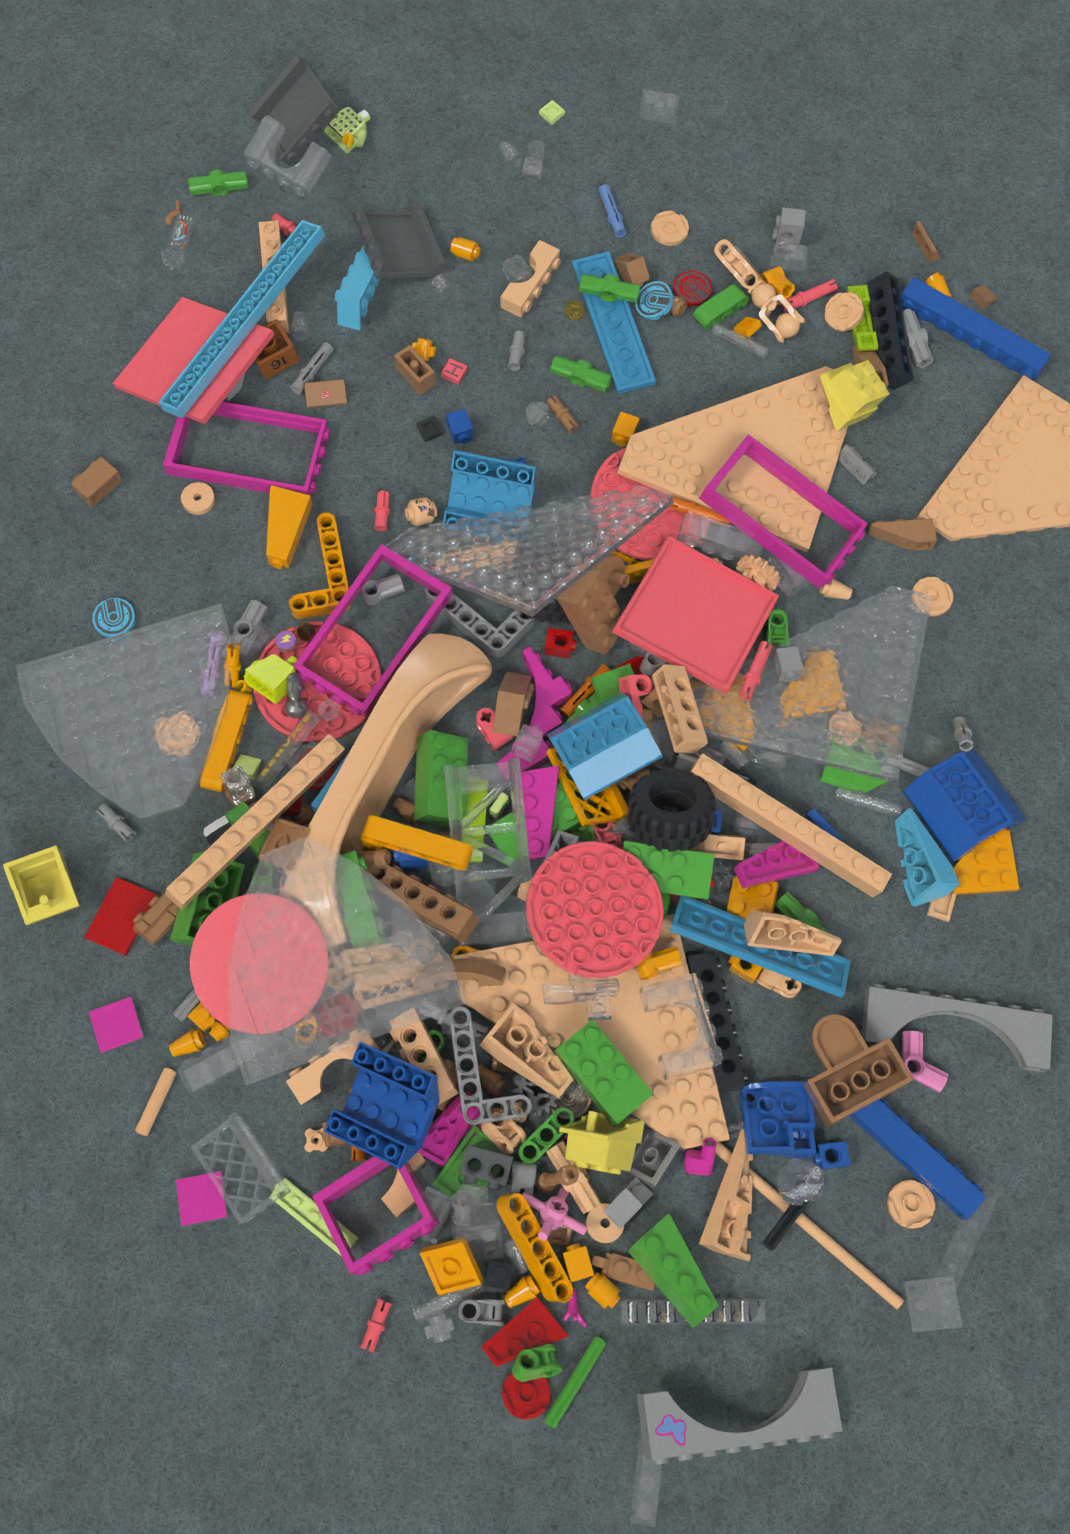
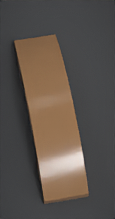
M473 959L447 960L430 965L418 972L412 988L413 990L435 989L438 981L478 979L480 987L502 986L507 972L506 968L486 961Z

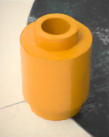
M455 237L450 251L456 257L473 262L474 259L479 258L481 248L478 242Z
M598 1272L584 1286L588 1290V1294L604 1309L607 1306L612 1309L621 1298L618 1295L620 1289L604 1274L601 1276Z

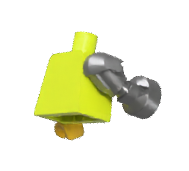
M272 654L265 659L255 660L250 667L245 669V679L236 682V688L241 692L250 694L253 688L275 704L288 693L290 698L285 703L287 715L291 718H301L307 713V703L301 698V691H304L305 686L293 667L297 661L294 656L284 661L277 655Z

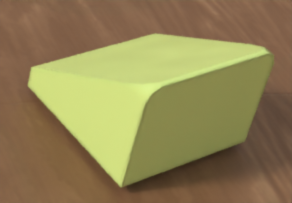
M240 754L232 771L236 776L255 780L262 760Z

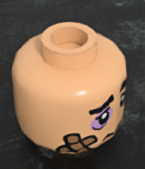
M427 497L410 500L405 509L406 519L411 521L414 526L430 524L433 522L434 517L437 516L435 503Z

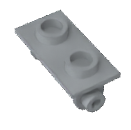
M845 444L837 460L865 485L870 478L873 479L877 475L876 468H873L867 461H863V457L854 447Z

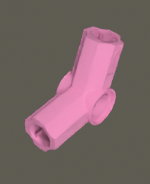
M903 1031L901 1058L907 1067L908 1062H913L917 1069L915 1073L909 1071L913 1079L940 1093L947 1082L949 1074L923 1061V1033L919 1031Z

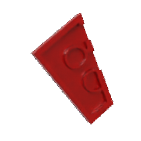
M536 1297L481 1348L495 1366L498 1367L516 1359L522 1350L551 1344L568 1337V1335Z

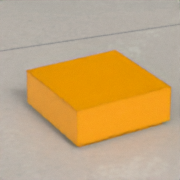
M745 317L733 329L737 335L750 337L762 324L758 319Z

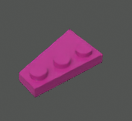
M460 1095L430 1125L423 1146L418 1151L419 1154L443 1167L469 1126L462 1116ZM470 1107L467 1109L466 1115L470 1120L474 1118L478 1108Z

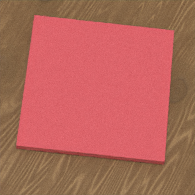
M182 297L113 382L114 387L160 406L158 403L228 313ZM256 324L189 409L185 417L206 424L275 335L273 330Z
M668 536L612 632L671 665L685 666L688 674L727 694L780 595Z

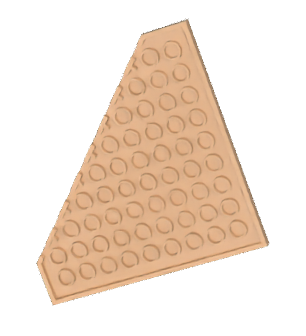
M825 366L633 434L628 441L617 474L670 496H675L688 502L691 500L695 501V504L713 510L701 501L699 497L705 487L749 434L827 493L848 428L847 426L838 431L835 429L828 409L830 404L820 378L821 374L833 369ZM744 454L715 491L785 544L807 552L810 548L821 511Z
M1023 376L917 518H933L935 531L950 541L964 538H981L997 534H1014L1021 531H1038L1053 527H1070V403L1028 377Z
M674 914L667 915L663 919L662 929L652 949V953L676 946L681 955L682 965L660 972L659 975L646 980H640L636 966L621 975L610 978L593 979L576 976L553 964L540 951L534 941L453 956V960H481L506 968L507 973L502 986L480 987L478 979L458 980L462 1003L473 1008L495 1025L511 1004L514 1003L533 1019L535 1027L541 1036L546 1038L548 1041L547 1045L553 1053L561 1044L593 1019L653 1092V1095L630 1115L645 1121L644 1123L655 1132L681 1145L679 1148L682 1150L702 1146L703 1140L706 1138H712L717 1143L730 1140L681 937L679 934L669 931Z

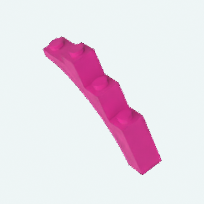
M530 647L522 651V659L534 683L536 698L534 714L521 741L510 753L496 762L497 770L508 786L516 782V772L535 770L550 761L546 752L552 746L547 740H544L548 738V733L562 726L563 718L557 710H554L565 704L572 697L573 691L570 683L567 680L564 681L561 676L554 679L552 672L548 668L545 669L541 664L542 659L536 651L533 652Z

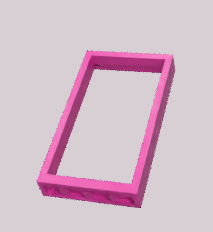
M222 402L213 414L319 433L305 486L178 464L191 419L185 416L183 418L177 416L163 463L167 475L270 493L271 485L310 496L311 493H315L317 486L315 478L321 472L320 459L324 458L326 453L325 440L329 441L331 433L326 420Z
M749 434L705 487L699 497L701 501L819 589L824 583L829 584L835 577L833 571L835 569L839 570L846 561L843 557L845 555L849 557L856 548L853 545L854 542L859 543L866 533L863 530L868 524ZM744 454L851 533L824 572L715 491Z
M381 544L293 667L303 682L310 681L313 683V687L320 693L324 694L327 692L332 696L331 699L337 704L342 705L344 703L350 707L349 711L353 714H356L358 717L363 715L367 718L396 671L420 643L453 596L452 587ZM383 560L439 596L367 698L361 703L306 668V666Z

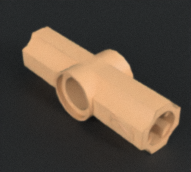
M564 1140L546 1151L557 1171L565 1165L570 1164L574 1166V1161L565 1159L567 1144ZM574 1166L578 1171L577 1182L568 1186H562L567 1192L571 1193L580 1210L585 1214L598 1206L601 1201L588 1181L589 1176L585 1168Z

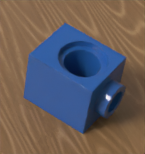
M465 409L446 414V424L454 444H464L473 439V427Z
M846 1141L815 1146L816 1154L813 1156V1163L815 1166L818 1165L819 1171L851 1165ZM827 1150L835 1154V1161L833 1163L828 1162L825 1158Z

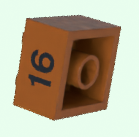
M278 319L263 326L273 330L275 335L255 359V363L265 380L300 361L293 344Z

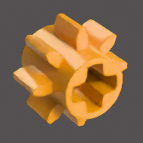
M419 337L417 342H412L411 347L424 361H429L430 357L435 356L436 347L432 346V340Z

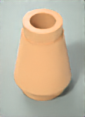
M833 578L829 584L824 583L820 587L819 593L824 594V597L849 600L852 588Z

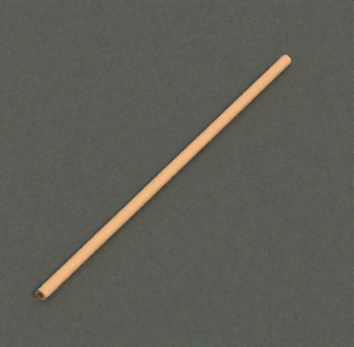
M718 1142L715 1154L729 1164L732 1152L722 1143ZM749 1167V1175L752 1176V1186L781 1211L785 1212L791 1203ZM803 1213L799 1215L795 1223L896 1310L903 1304L904 1300L807 1216Z

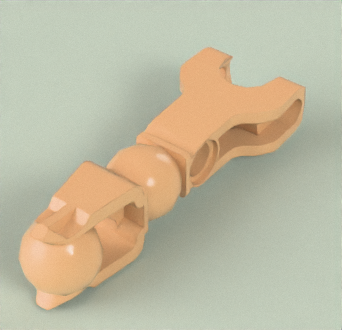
M726 239L719 241L714 249L715 254L741 285L748 289V293L752 295L754 305L761 309L759 312L760 318L775 334L778 341L784 343V338L795 336L800 329V323H805V319L797 312L787 298L782 295L776 296L774 287L763 281L762 277L739 248ZM723 246H728L729 248H728V249L724 252V254L722 255V254H721V249H722V247H723ZM755 277V283L749 286V280ZM778 304H783L789 312L780 315L776 320V324H774L769 318L771 311L775 310Z

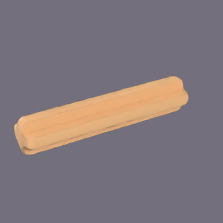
M170 1068L163 1069L135 1129L137 1133L144 1136L149 1134L176 1076L174 1070Z

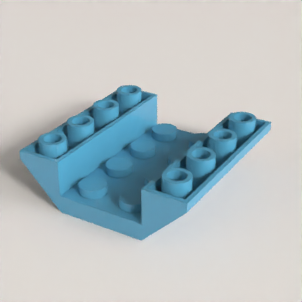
M454 449L451 471H453L448 507L444 512L442 530L505 544L517 542V545L522 547L534 495L536 466Z
M623 692L547 734L584 800L663 757L648 727L629 697Z

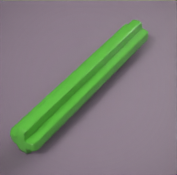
M594 1337L544 1421L550 1427L556 1428L606 1346V1342L600 1337Z

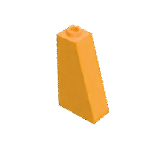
M271 485L266 556L269 564L274 568L282 569L284 567L289 569L313 504L310 495Z

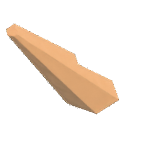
M741 1129L699 1244L712 1251L744 1261H750L751 1254L747 1253V1239L751 1238V1231L748 1230V1214H752V1176L749 1175V1161H753V1154H746L744 1129Z

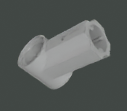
M399 574L378 581L368 580L362 588L363 599L368 605H376L382 599L405 592ZM370 591H376L374 595L367 594Z

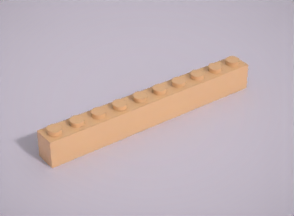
M328 734L166 888L165 895L183 910L274 823L276 818H279L342 757L345 748Z
M702 753L695 761L689 772L693 773L695 777H701L704 783L710 786L715 798L872 898L883 892L892 873Z

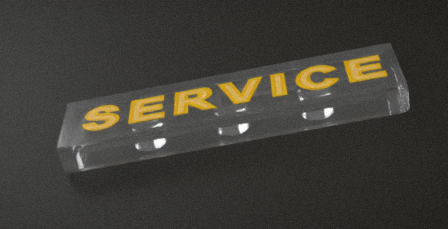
M308 710L255 779L268 787L321 717Z

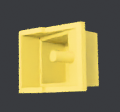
M869 360L856 365L849 363L820 375L830 404L828 409L837 431L869 417L878 409L877 405L890 394Z
M57 845L3 864L26 926L80 906L63 853Z
M589 1111V1114L582 1116L580 1121L560 1127L559 1132L568 1133L565 1159L574 1161V1166L620 1175L621 1170L631 1171L636 1144H641L645 1121L625 1118L616 1127H613L602 1113Z

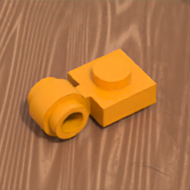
M201 1002L187 1016L204 1033L211 1027L212 1030L209 1034L218 1043L221 1039L224 1041L230 1034L231 1028L220 1021L217 1022V1019L206 1010Z

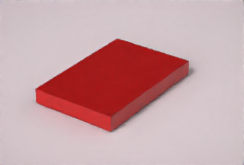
M116 877L84 938L127 956L138 935L133 930L135 925L133 920L140 912L146 913L151 908L149 903L156 894Z

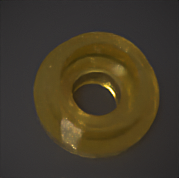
M570 301L565 306L564 313L568 319L578 320L583 316L584 308L580 302Z

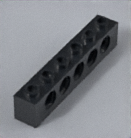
M886 271L868 281L867 286L871 305L870 313L873 318L872 327L873 331H876L878 342V357L885 366L888 387L895 390L913 381L914 377L898 278Z
M714 951L687 956L686 962L718 1093L742 1090L746 1087L745 1083H748L746 1070L741 1068L742 1051L740 1046H736L735 1037H737V1030L735 1024H731L729 1015H732L730 1002L725 1000L724 993L727 992L725 980L721 979L719 974L721 970L720 959L715 957ZM709 973L712 976V982L703 981L701 974ZM714 995L718 1003L715 1005L709 1004L706 996ZM719 1017L723 1022V1026L715 1027L711 1019ZM717 1040H725L728 1044V1049H719ZM723 1062L732 1064V1073H727L723 1070Z

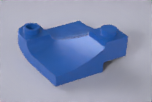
M807 1081L759 1082L746 1085L741 1090L738 1099L739 1109L742 1112L746 1154L778 1155L789 1157V1159L813 1158L816 1154L813 1131L815 1119L812 1100L803 1086ZM746 1096H751L754 1101L749 1102Z

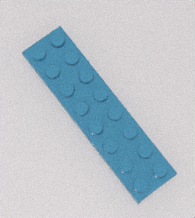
M609 251L572 260V267L579 286L583 274L602 278L606 275L618 277ZM581 292L610 375H612L617 395L655 385L656 379L628 302L619 299L613 302H606L599 295Z
M680 896L669 931L840 998L843 997L851 960L836 954L828 956L748 946L744 930L746 919L690 897Z

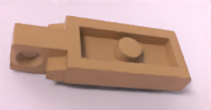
M606 1253L605 1258L593 1255L591 1265L602 1268L601 1275L604 1274L609 1279L650 1291L654 1290L655 1283L635 1259L614 1253Z

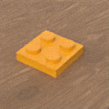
M734 876L726 912L747 919L751 910L773 913L779 887L778 882H770L742 889L738 877Z
M465 1237L428 1246L420 1251L421 1258L438 1295L478 1286L484 1280Z

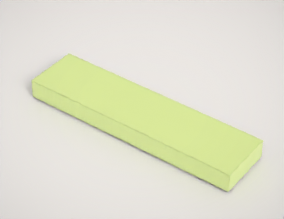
M284 1178L270 1198L341 1256L316 1203L288 1179ZM337 1221L351 1249L359 1238Z

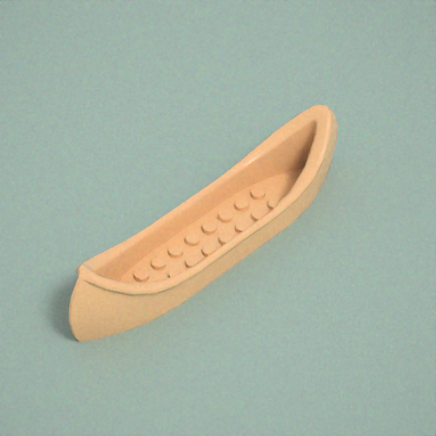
M428 634L396 671L380 696L308 826L310 832L292 870L286 874L279 896L296 902L313 916L321 931H323L328 946L342 945L350 939L337 887V870L341 845H352L354 849H361L363 851L364 846L361 835L368 816H381L417 750V737L432 730L448 711L491 675L492 666L485 654L471 642L461 637L446 634Z

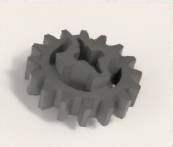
M520 1075L522 1077L521 1080H515L519 1088L514 1089L513 1092L526 1096L525 1090L528 1091L532 1104L531 1111L529 1112L531 1115L536 1110L538 1116H543L544 1110L550 1114L552 1113V1106L559 1108V1104L556 1101L558 1099L564 1100L562 1095L560 1098H557L549 1092L538 1093L535 1088L531 1087L538 1085L528 1081L522 1075ZM546 1098L551 1099L545 1105L539 1106L542 1103V1100ZM523 1100L516 1101L523 1102L521 1106L522 1110L527 1109V1105Z

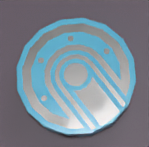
M661 281L651 282L640 290L638 301L635 303L636 310L644 319L658 320L660 316L666 315L670 311L674 296L666 283Z
M109 598L102 601L95 608L92 622L97 632L109 639H119L131 632L130 630L136 623V614L132 605L126 600Z

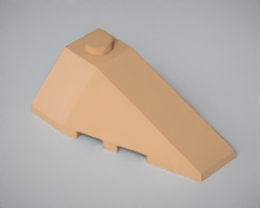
M751 910L744 923L748 946L833 956L841 943V938L781 914Z
M514 1003L511 1004L479 1045L499 1062L557 1098L561 1097L573 1081V1078L559 1057L554 1055L547 1045L548 1041L546 1038L542 1037L535 1027L533 1019Z

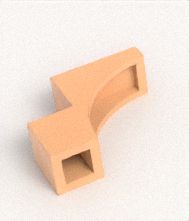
M418 1152L408 1161L413 1172L426 1163V1160L423 1158L424 1156ZM397 1169L392 1186L381 1199L396 1218H399L416 1202Z

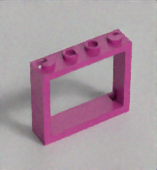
M372 1157L312 1196L350 1274L362 1276L365 1273H370L374 1265L379 1262L389 1261L394 1257V1252L399 1249L409 1248L415 1243L414 1240L421 1235L424 1237L431 1234L430 1231L434 1230V1227L440 1223L408 1162L401 1169L398 1168L423 1218L357 1261L329 1204L381 1172L390 1164Z

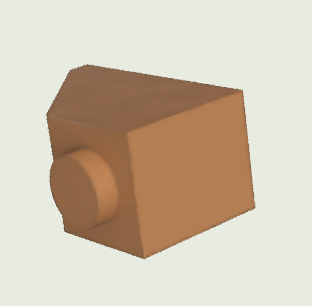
M627 253L612 260L624 282L642 286L644 281L650 279L643 256Z

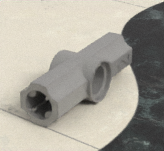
M906 309L903 311L909 350L916 367L924 368L932 364L934 360L927 344V331L925 328L920 327L915 312L911 309Z
M250 600L241 619L234 624V632L227 643H234L233 649L235 644L240 645L239 662L243 658L249 644L256 639V631L268 610L267 606L257 600ZM250 629L247 634H241L242 630ZM226 647L222 653V656L225 658L227 657Z

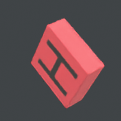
M450 358L441 372V377L459 385L468 370V366Z

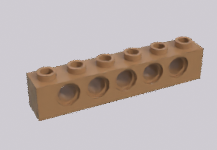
M366 861L367 869L365 873L372 882V892L465 943L479 922L472 907L467 904L461 906L451 895L446 894L443 896L436 887L431 884L423 885L419 878L412 874L410 876L405 875V872L396 865L381 867L376 866L374 862ZM420 893L418 897L413 899L416 894ZM437 903L434 908H431L433 904ZM455 913L454 917L448 919L451 914Z

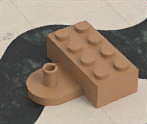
M606 554L593 569L579 565L557 596V600L585 648L603 655L608 653L618 638V635L612 631L620 619L622 611L614 596L620 587H627L630 581L629 575L625 574L624 562L619 556Z
M841 1015L825 1016L813 1028L811 1034L812 1046L826 1071L809 1079L803 1086L827 1128L899 1090L914 1080L890 1038L868 1048L855 1024L850 1019Z

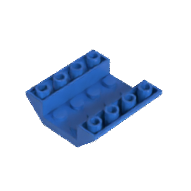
M975 749L967 752L961 751L932 767L903 790V793L953 862L969 854L976 845L1004 829L1008 831L1026 821L1025 816Z
M359 1041L351 1064L360 1069L344 1109H332L324 1132L401 1169L422 1148L440 1102L437 1076Z

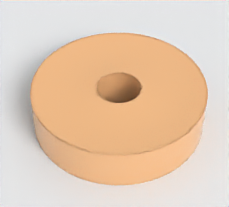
M196 482L184 488L181 494V502L187 512L201 515L212 509L215 503V496L210 486L205 483ZM196 497H201L200 500H195Z
M607 1203L599 1204L590 1210L586 1218L588 1234L600 1243L615 1241L624 1229V1226L619 1229L603 1212L610 1205ZM607 1219L609 1227L603 1228L600 1224L601 1220Z

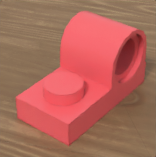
M628 675L618 678L620 693L623 692L629 697L642 718L643 708L639 696L646 695L651 691V679L646 675Z

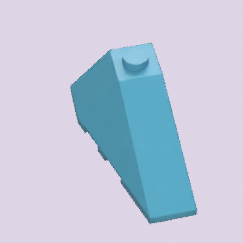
M908 808L895 820L898 846L903 847L904 859L900 860L901 867H906L907 879L903 880L904 888L911 905L918 906L947 896L960 883L948 859L914 811Z

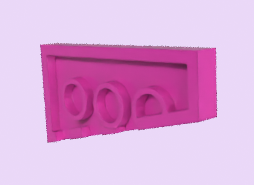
M559 766L515 773L527 861L545 859L551 847Z
M783 840L760 854H756L743 861L734 868L742 889L814 873L820 869L816 861Z

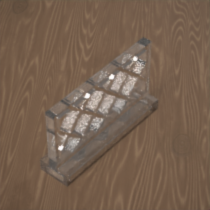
M235 1111L228 1116L229 1119L192 1145L191 1149L239 1224L243 1226L281 1196L285 1197L291 1190L242 1115ZM228 1127L233 1131L232 1143L220 1141L222 1132ZM206 1143L215 1144L212 1157L203 1156L199 1149ZM219 1145L231 1146L228 1160L216 1158ZM235 1147L245 1149L244 1162L232 1160ZM215 1161L227 1163L224 1177L214 1174ZM231 1164L243 1165L240 1179L229 1178ZM248 1166L258 1169L257 1181L245 1180ZM228 1181L240 1182L237 1196L227 1194L226 1187ZM244 1183L256 1185L253 1199L241 1197ZM260 1185L269 1187L273 1192V1195L266 1200L257 1199ZM240 1200L252 1202L250 1212L244 1217L238 1211Z

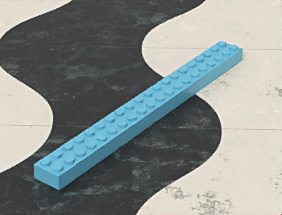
M303 220L299 223L158 403L163 411L180 418L186 415L324 238L325 234L321 226Z

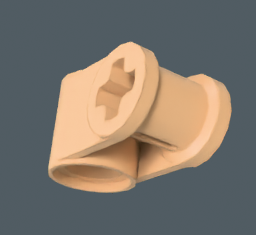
M762 968L756 978L760 985L786 998L795 997L802 987V982L766 968ZM789 982L793 983V988L791 990L787 989V984Z
M500 1108L490 1110L491 1114L495 1117L503 1114V1110ZM512 1119L497 1121L498 1125L492 1122L482 1124L483 1133L488 1136L504 1155H511L513 1149L519 1143H524L527 1139L523 1129Z

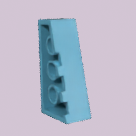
M362 246L360 252L356 253L353 265L349 266L347 277H343L340 290L337 289L335 293L338 325L359 331L362 327L361 316H366L369 300L372 301L375 286H378L380 280L376 279L374 271L371 269L364 246Z

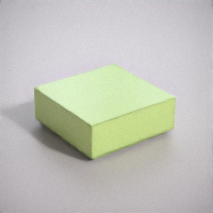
M552 100L539 110V115L553 125L565 115V110Z
M503 792L499 795L490 808L491 817L495 819L500 817L509 804L508 795Z

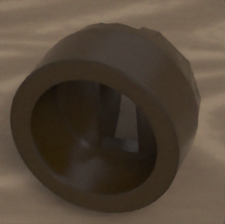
M308 622L301 624L297 628V634L303 641H309L316 633L315 626Z

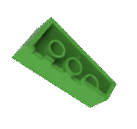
M669 1213L628 1250L692 1328L702 1322L719 1306Z

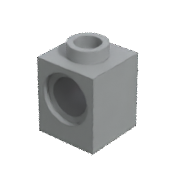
M798 646L776 649L773 660L778 681L794 682L800 679L803 665Z

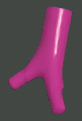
M573 1288V1295L568 1301L567 1312L563 1320L567 1321L572 1314L573 1321L578 1320L583 1327H586L587 1323L583 1320L578 1308L576 1288Z

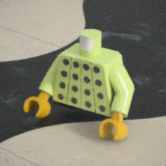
M346 107L328 124L324 132L348 154L354 147H362L367 137L366 122L370 120V116L366 110L356 114L350 107Z

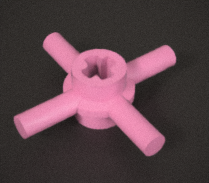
M564 1188L559 1190L557 1197H551L546 1202H542L525 1192L523 1193L529 1206L540 1211L539 1221L542 1228L538 1237L543 1241L547 1240L551 1230H556L562 1225L582 1235L585 1234L588 1226L568 1216V1205L565 1200L569 1192Z

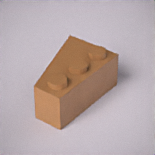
M506 671L498 690L492 732L512 736L519 735L524 711L528 709L531 696L533 695L534 683H531L532 676Z

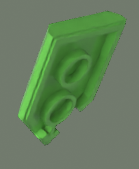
M831 743L820 782L860 795L889 782L874 755H867L865 752Z

